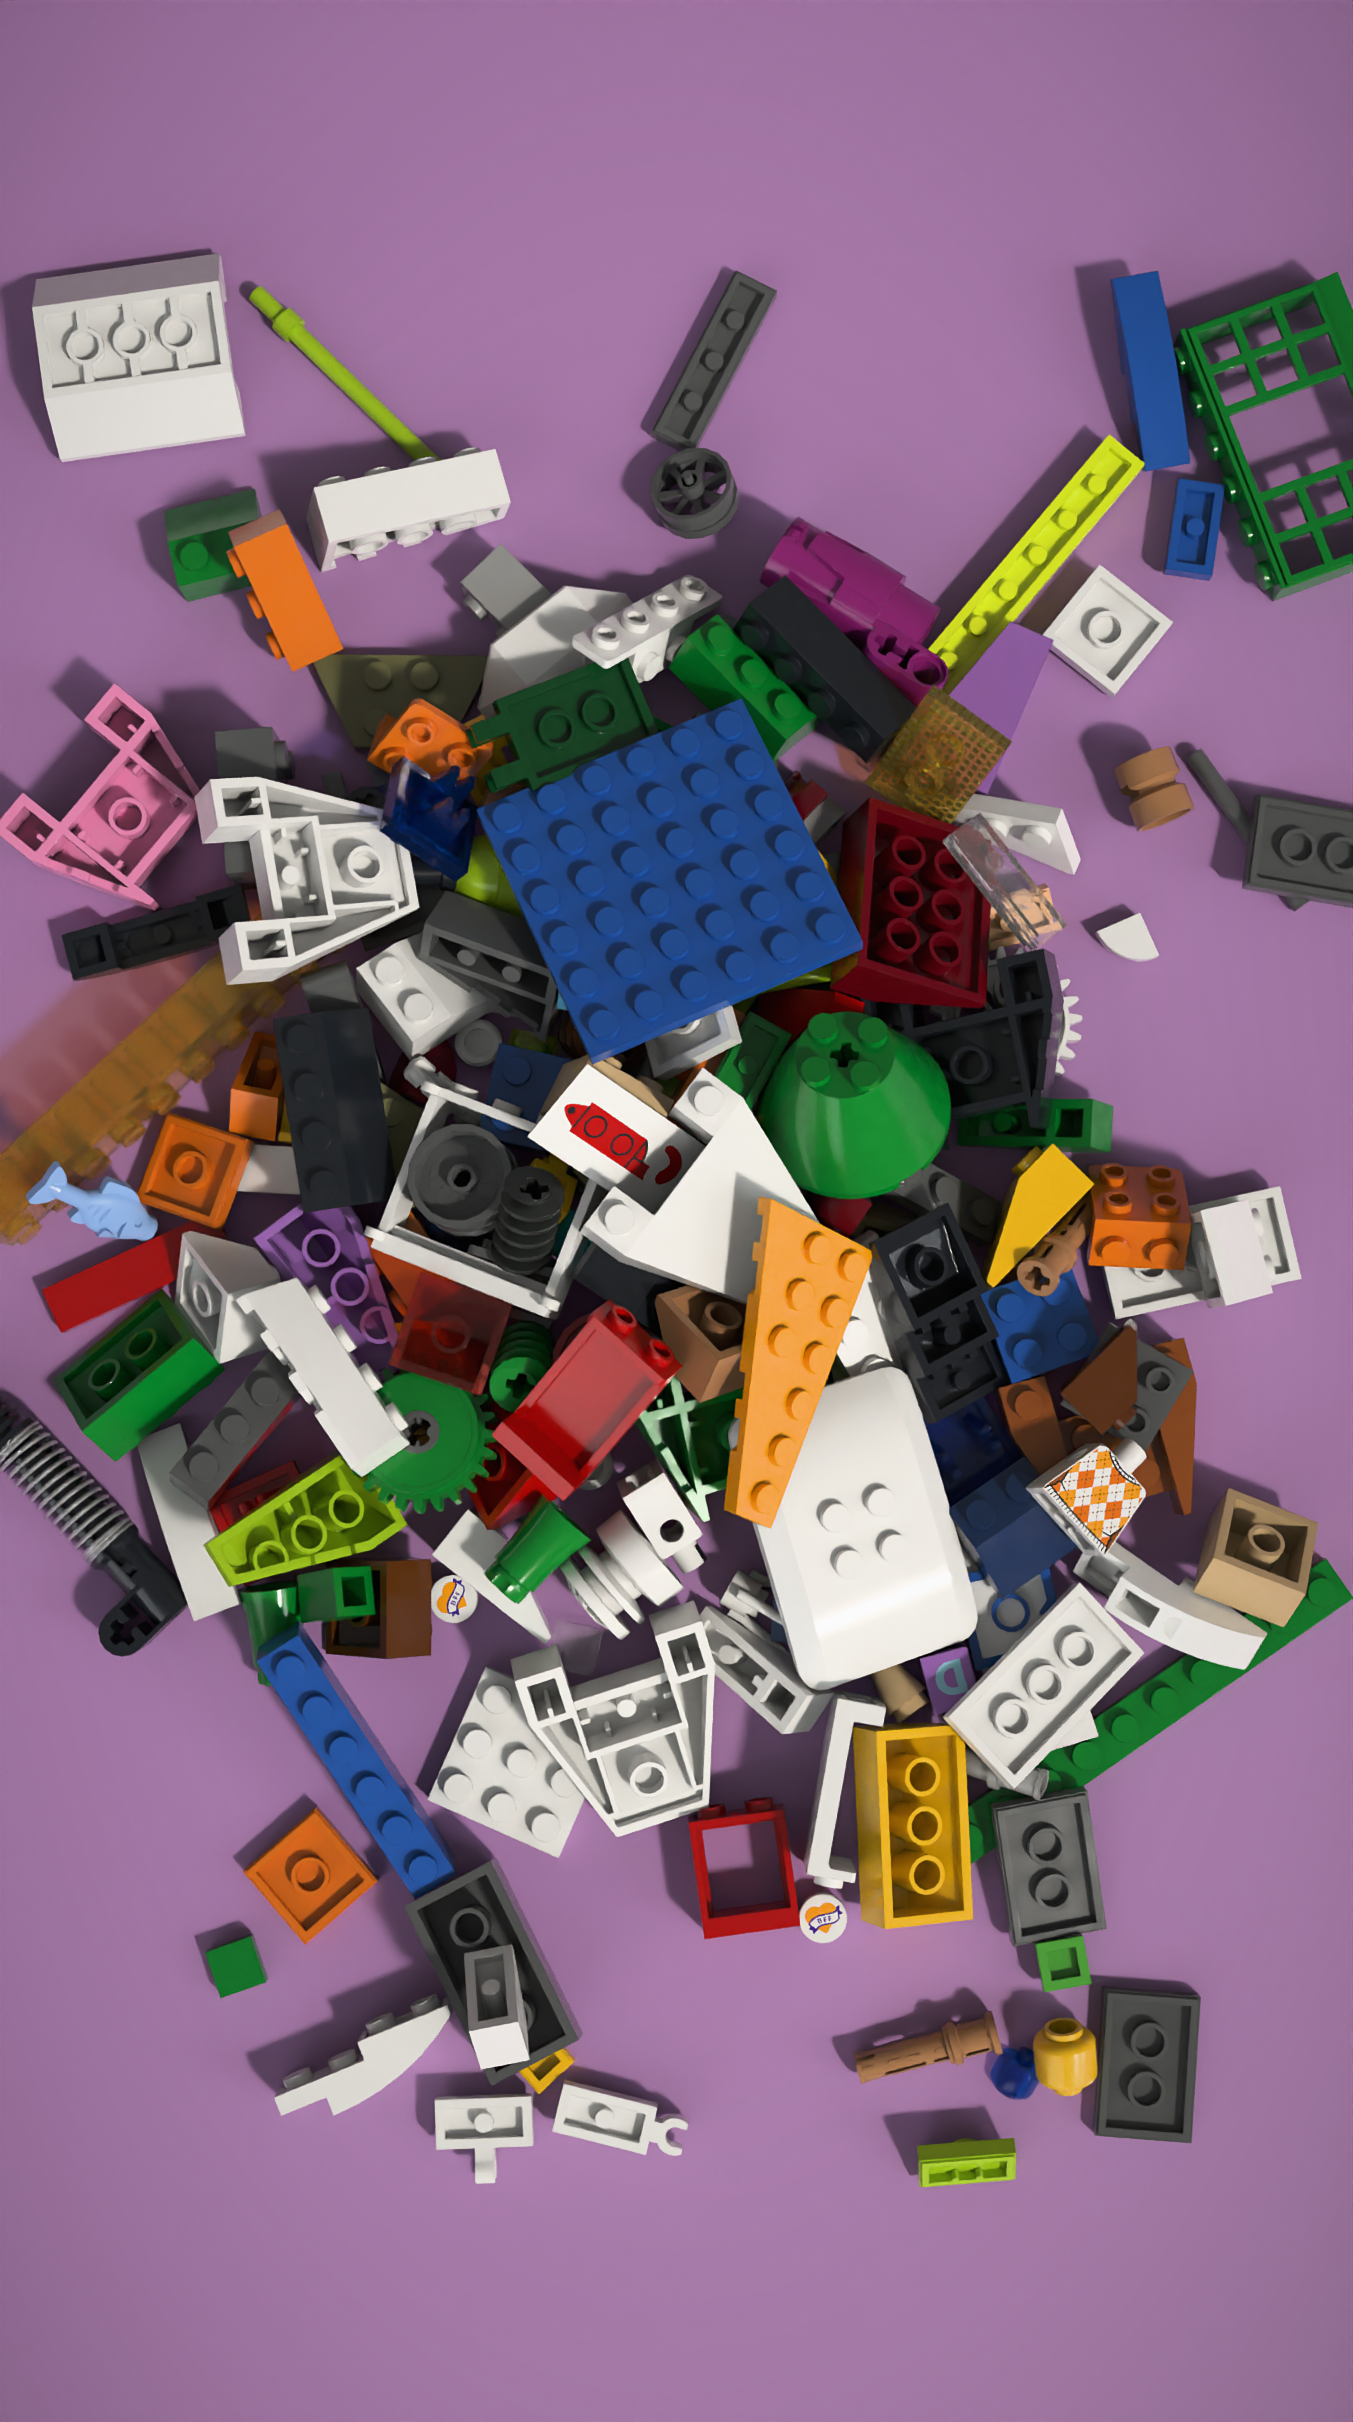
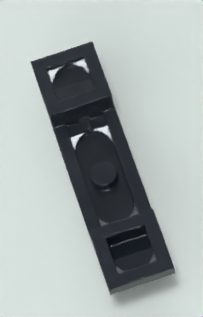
M237 884L196 896V901L112 925L105 922L62 935L72 978L74 981H80L138 969L219 945V937L233 923L252 921L243 885Z

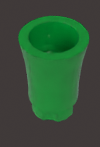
M541 1494L518 1530L494 1556L496 1561L484 1572V1575L507 1598L515 1604H519L530 1591L534 1593L563 1562L592 1539L559 1506Z
M297 1580L260 1583L238 1590L246 1616L252 1646L253 1664L257 1667L259 1684L272 1686L256 1662L258 1647L298 1621L301 1622Z

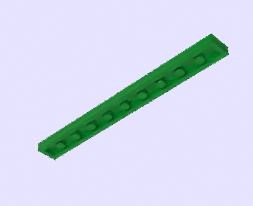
M1321 1558L1311 1565L1306 1594L1284 1628L1245 1612L1241 1614L1268 1633L1245 1670L1220 1665L1184 1653L1093 1716L1098 1737L1048 1753L1036 1766L1040 1769L1049 1770V1780L1045 1793L1086 1785L1352 1600L1353 1596L1328 1560ZM1001 1787L999 1790L990 1788L968 1803L971 1864L996 1847L990 1804L1028 1797V1795Z

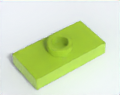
M962 2138L952 2143L917 2145L919 2187L1015 2179L1016 2148L1014 2138L979 2141Z

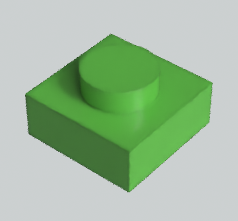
M1082 1934L1034 1943L1041 1986L1044 1992L1092 1984Z

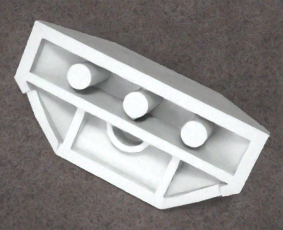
M564 585L490 644L482 693L477 707L485 719L496 716L492 706L495 700L594 663L590 658L572 647L573 637L633 604L627 594Z

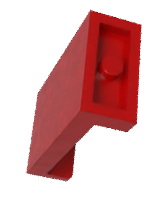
M610 1299L592 1312L587 1319L588 1323L524 1401L491 1434L562 1501H565L588 1479L683 1367L674 1358L672 1350L664 1342L653 1339L637 1324L636 1318L629 1310L616 1305Z

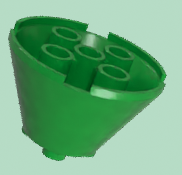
M845 1011L832 1014L820 1013L809 1021L808 1028L778 1059L759 1094L756 1111L757 1122L795 1184L826 1197L861 1199L893 1191L900 1187V1182L913 1175L920 1168L924 1171L931 1164L943 1146L948 1134L951 1119V1101L948 1084L942 1070L934 1058L922 1046L890 1028L879 1018L870 1017L858 1012Z

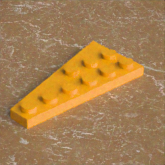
M759 1197L757 1214L763 1215L760 1242L753 1243L752 1260L758 1261L755 1289L748 1293L739 1368L740 1372L745 1373L743 1397L742 1399L736 1398L734 1417L740 1419L737 1445L730 1450L724 1510L771 1529L873 1257L871 1250L773 1199Z

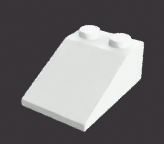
M423 932L396 942L356 968V988L359 995L410 1061L424 1055L498 1005L475 988L470 993L419 960Z

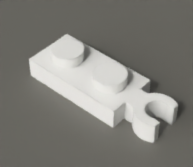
M564 2079L552 2132L646 2155L650 2141L657 2143L664 2153L678 2156L681 2155L682 2144L671 2142L666 2137V2133L673 2127L687 2130L688 2119L680 2114H669L664 2118L655 2117L658 2107L656 2102Z

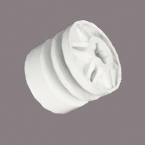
M619 1509L596 1529L605 1547L601 1554L598 1555L589 1546L584 1545L578 1550L587 1563L583 1569L571 1557L559 1567L565 1575L569 1590L596 1623L604 1626L622 1640L631 1632L619 1615L620 1612L625 1610L638 1624H641L645 1621V1617L636 1602L638 1597L643 1594L652 1603L662 1607L680 1592L684 1586L665 1560H661L652 1544Z

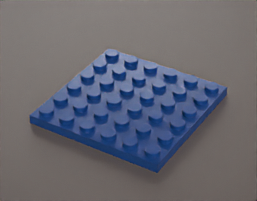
M742 698L583 764L571 776L545 785L533 792L528 787L476 809L480 823L592 1065L863 949V940Z

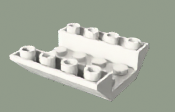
M220 253L36 279L32 311L42 386L55 442L62 462L246 436L240 391L235 382L224 309V302H227Z

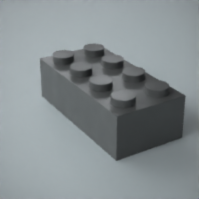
M497 1858L404 1906L473 2049L474 2046L468 2025L464 1953L510 1944L513 1946L527 2021L530 2060L483 2069L491 2086L581 2038L583 2032Z

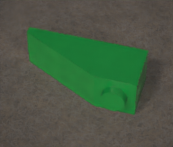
M1052 1099L1049 1128L1044 1130L1030 1127L1026 1105L959 1120L957 1145L1032 1150L1037 1146L1043 1151L1051 1144H1054L1061 1152L1111 1153L1113 1106L1095 1099Z

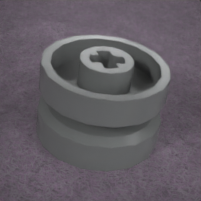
M451 1124L433 1131L417 1146L409 1163L407 1186L413 1204L430 1222L443 1232L460 1240L482 1241L483 1238L493 1237L496 1229L503 1181L508 1173L522 1166L510 1150L491 1132L473 1124ZM471 1178L469 1184L465 1185V1183Z

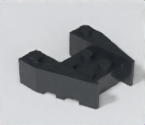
M1042 948L996 959L1006 1007L925 1025L920 1004L873 1002L859 997L860 1001L864 1003L862 1014L879 1018L890 1028L914 1040L937 1062L945 1076L950 1093V1122L1026 1105L1030 1127L1040 1130L1049 1128L1064 1004L1056 959L1053 953ZM947 1136L940 1151L950 1150Z

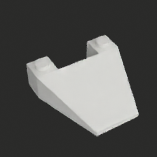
M261 777L210 779L194 797L202 844L249 841L263 919L259 921L235 922L219 937L226 985L274 981L420 908L403 814Z
M702 1068L674 1105L668 1117L706 1144V1147L655 1215L613 1186L585 1223L580 1233L619 1262L747 1305L748 1293L755 1289L758 1261L752 1260L753 1243L760 1242L763 1215L757 1214L758 1198L773 1199L817 1223L819 1221L743 1097Z
M694 1600L648 1615L661 1658L570 1687L557 1645L510 1659L514 1681L529 1726L616 1837L699 1811L700 1809L709 1808L715 1663Z

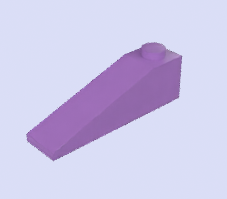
M300 1203L253 1239L285 1281L298 1278L309 1289L314 1285L320 1289L332 1308L325 1313L334 1328L341 1323L357 1345V1348L351 1351V1354L359 1366L367 1362L382 1383L385 1380L383 1369L388 1368L394 1374L400 1369L401 1361H407L366 1236L363 1235L364 1230L360 1218L351 1206L303 1213Z

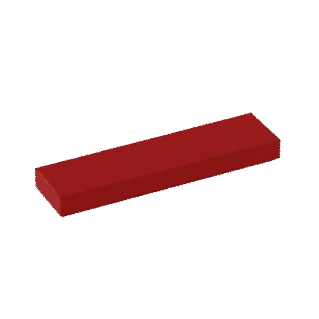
M190 1221L42 1289L60 1332L66 1333L177 1282L182 1233L193 1231L230 1241L225 1228L223 1227L222 1231Z

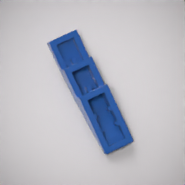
M1151 271L1110 279L1121 372L1123 375H1126L1131 422L1136 425L1139 458L1145 463L1142 471L1146 472L1189 464L1191 462L1178 370L1158 271Z

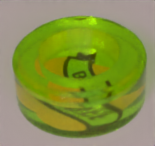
M511 1029L508 1045L550 1055L555 1054L558 1037L549 1036L544 1043L533 1036L534 1032Z

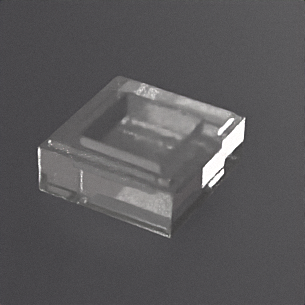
M557 1619L551 1646L557 1645L565 1671L593 1677L604 1629Z

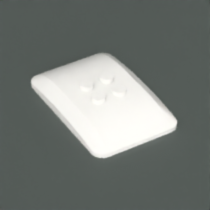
M891 1366L878 1367L824 1386L771 1529L752 1522L796 1672L802 1682L816 1690L830 1689L959 1643L970 1637L977 1625L978 1617L974 1596L955 1524L949 1514L950 1507L912 1384L908 1376L898 1368ZM739 1418L734 1419L728 1431L731 1450L738 1442Z

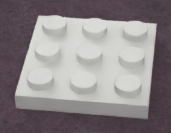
M486 1666L427 1800L559 1858L585 1796L529 1726L514 1677Z

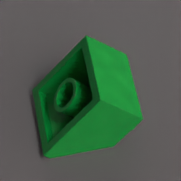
M255 489L164 511L167 543L177 584L187 602L252 586L247 574L239 578L237 577L226 551L234 548L228 534L229 531L262 517Z

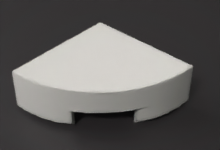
M1141 913L1095 933L1105 949L1122 958L1142 962L1159 956Z

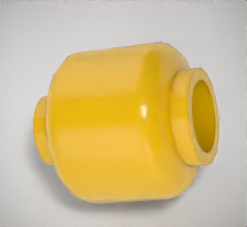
M1072 2018L1052 2019L1034 2036L1035 2075L1042 2085L1053 2089L1058 2095L1073 2096L1080 2093L1082 2088L1089 2086L1096 2079L1098 2070L1096 2039L1088 2028L1082 2026L1080 2021Z

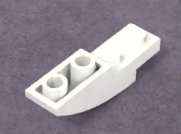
M1114 1542L1104 1556L1085 1555L1082 1553L1073 1570L1074 1573L1109 1597L1104 1606L1106 1611L1145 1635L1203 1660L1245 1670L1268 1634L1231 1607L1194 1593L1195 1582L1188 1577L1178 1586L1116 1542Z
M433 1994L411 2004L412 2012L395 2019L392 2012L378 2016L365 2024L367 2030L362 2032L357 2041L361 2054L356 2055L355 2049H350L330 2058L327 2061L329 2064L327 2068L311 2073L310 2068L307 2067L283 2078L284 2085L279 2088L274 2097L281 2116L324 2098H327L334 2116L382 2090L409 2068L437 2037L453 2010L449 1998L446 1997L439 2000L437 1994Z

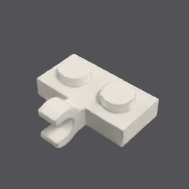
M532 2093L436 2097V2150L475 2148V2183H495V2178H497L495 2148L533 2146Z

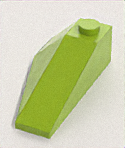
M337 1450L290 1481L203 1544L228 1587L372 1550L408 1524L400 1511L395 1508L393 1499L387 1505L378 1500L381 1488L372 1493L364 1489L363 1485L369 1476L361 1478L355 1476L341 1453Z

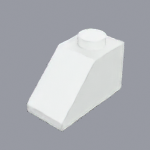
M512 1944L464 1953L469 2033L480 2068L486 2069L530 2060L527 2021Z

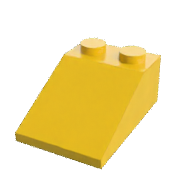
M1051 1144L1043 1151L1035 1146L1011 1169L1017 1177L1008 1185L992 1242L989 1245L981 1271L988 1289L994 1288L1094 1185L1054 1144Z

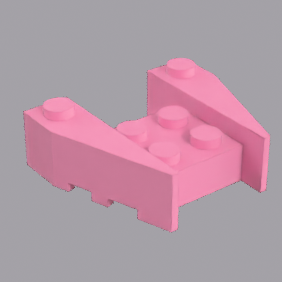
M114 683L84 720L92 731L119 753L61 822H58L27 795L22 793L0 819V836L41 869L157 912L161 906L139 887L198 818L194 797L200 789L153 715Z

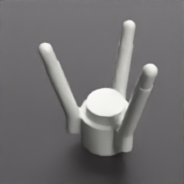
M754 1569L749 1576L738 1570L722 1597L720 1604L730 1609L727 1614L728 1616L739 1621L749 1631L792 1658V1655L781 1644L772 1642L771 1635L749 1616L751 1615L756 1618L760 1612L783 1626L779 1611L765 1603L769 1592L763 1590L762 1587L772 1589L769 1577Z

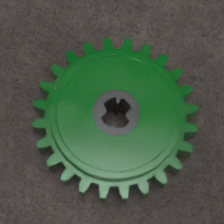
M420 1358L418 1370H413L406 1360L401 1361L400 1374L394 1375L388 1368L383 1369L386 1381L382 1383L383 1387L376 1392L386 1406L393 1402L409 1424L402 1431L411 1444L364 1475L363 1477L368 1475L369 1478L365 1481L363 1487L369 1493L381 1488L378 1500L385 1505L393 1497H396L395 1508L402 1512H405L410 1502H413L414 1509L418 1514L425 1513L426 1505L429 1502L432 1503L438 1512L444 1511L443 1499L449 1497L459 1505L462 1503L460 1490L464 1487L472 1493L478 1490L472 1481L476 1474L488 1478L490 1473L482 1466L484 1459L496 1460L497 1454L488 1448V1443L497 1441L491 1435L494 1431L488 1429V1426L496 1423L498 1416L494 1412H484V1409L492 1403L491 1399L487 1394L475 1397L481 1386L475 1379L468 1381L464 1385L466 1373L458 1367L451 1375H448L449 1366L445 1361L440 1360L435 1370H431L430 1363L425 1358ZM421 1427L427 1431L430 1440L424 1445L414 1435L416 1430ZM352 1470L355 1476L361 1478L359 1474Z

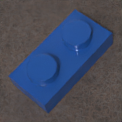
M1178 479L1175 486L1163 574L1206 581L1211 579L1225 485Z

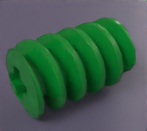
M518 1321L508 1325L496 1336L490 1376V1393L494 1401L501 1408L514 1413L553 1365L555 1340L551 1332L542 1324L534 1321Z

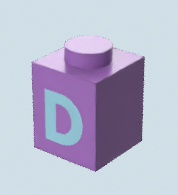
M958 1643L917 1657L923 1684L926 1687V1695L930 1700V1710L934 1715L943 1713L944 1716L976 1684L967 1647L963 1643Z

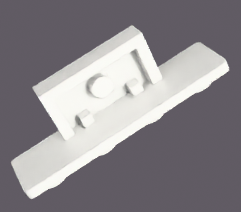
M687 574L576 634L573 637L572 647L605 669L629 658L638 683L649 681L657 673L670 666L685 639L690 635L694 620L719 607L722 595L710 588L703 580Z

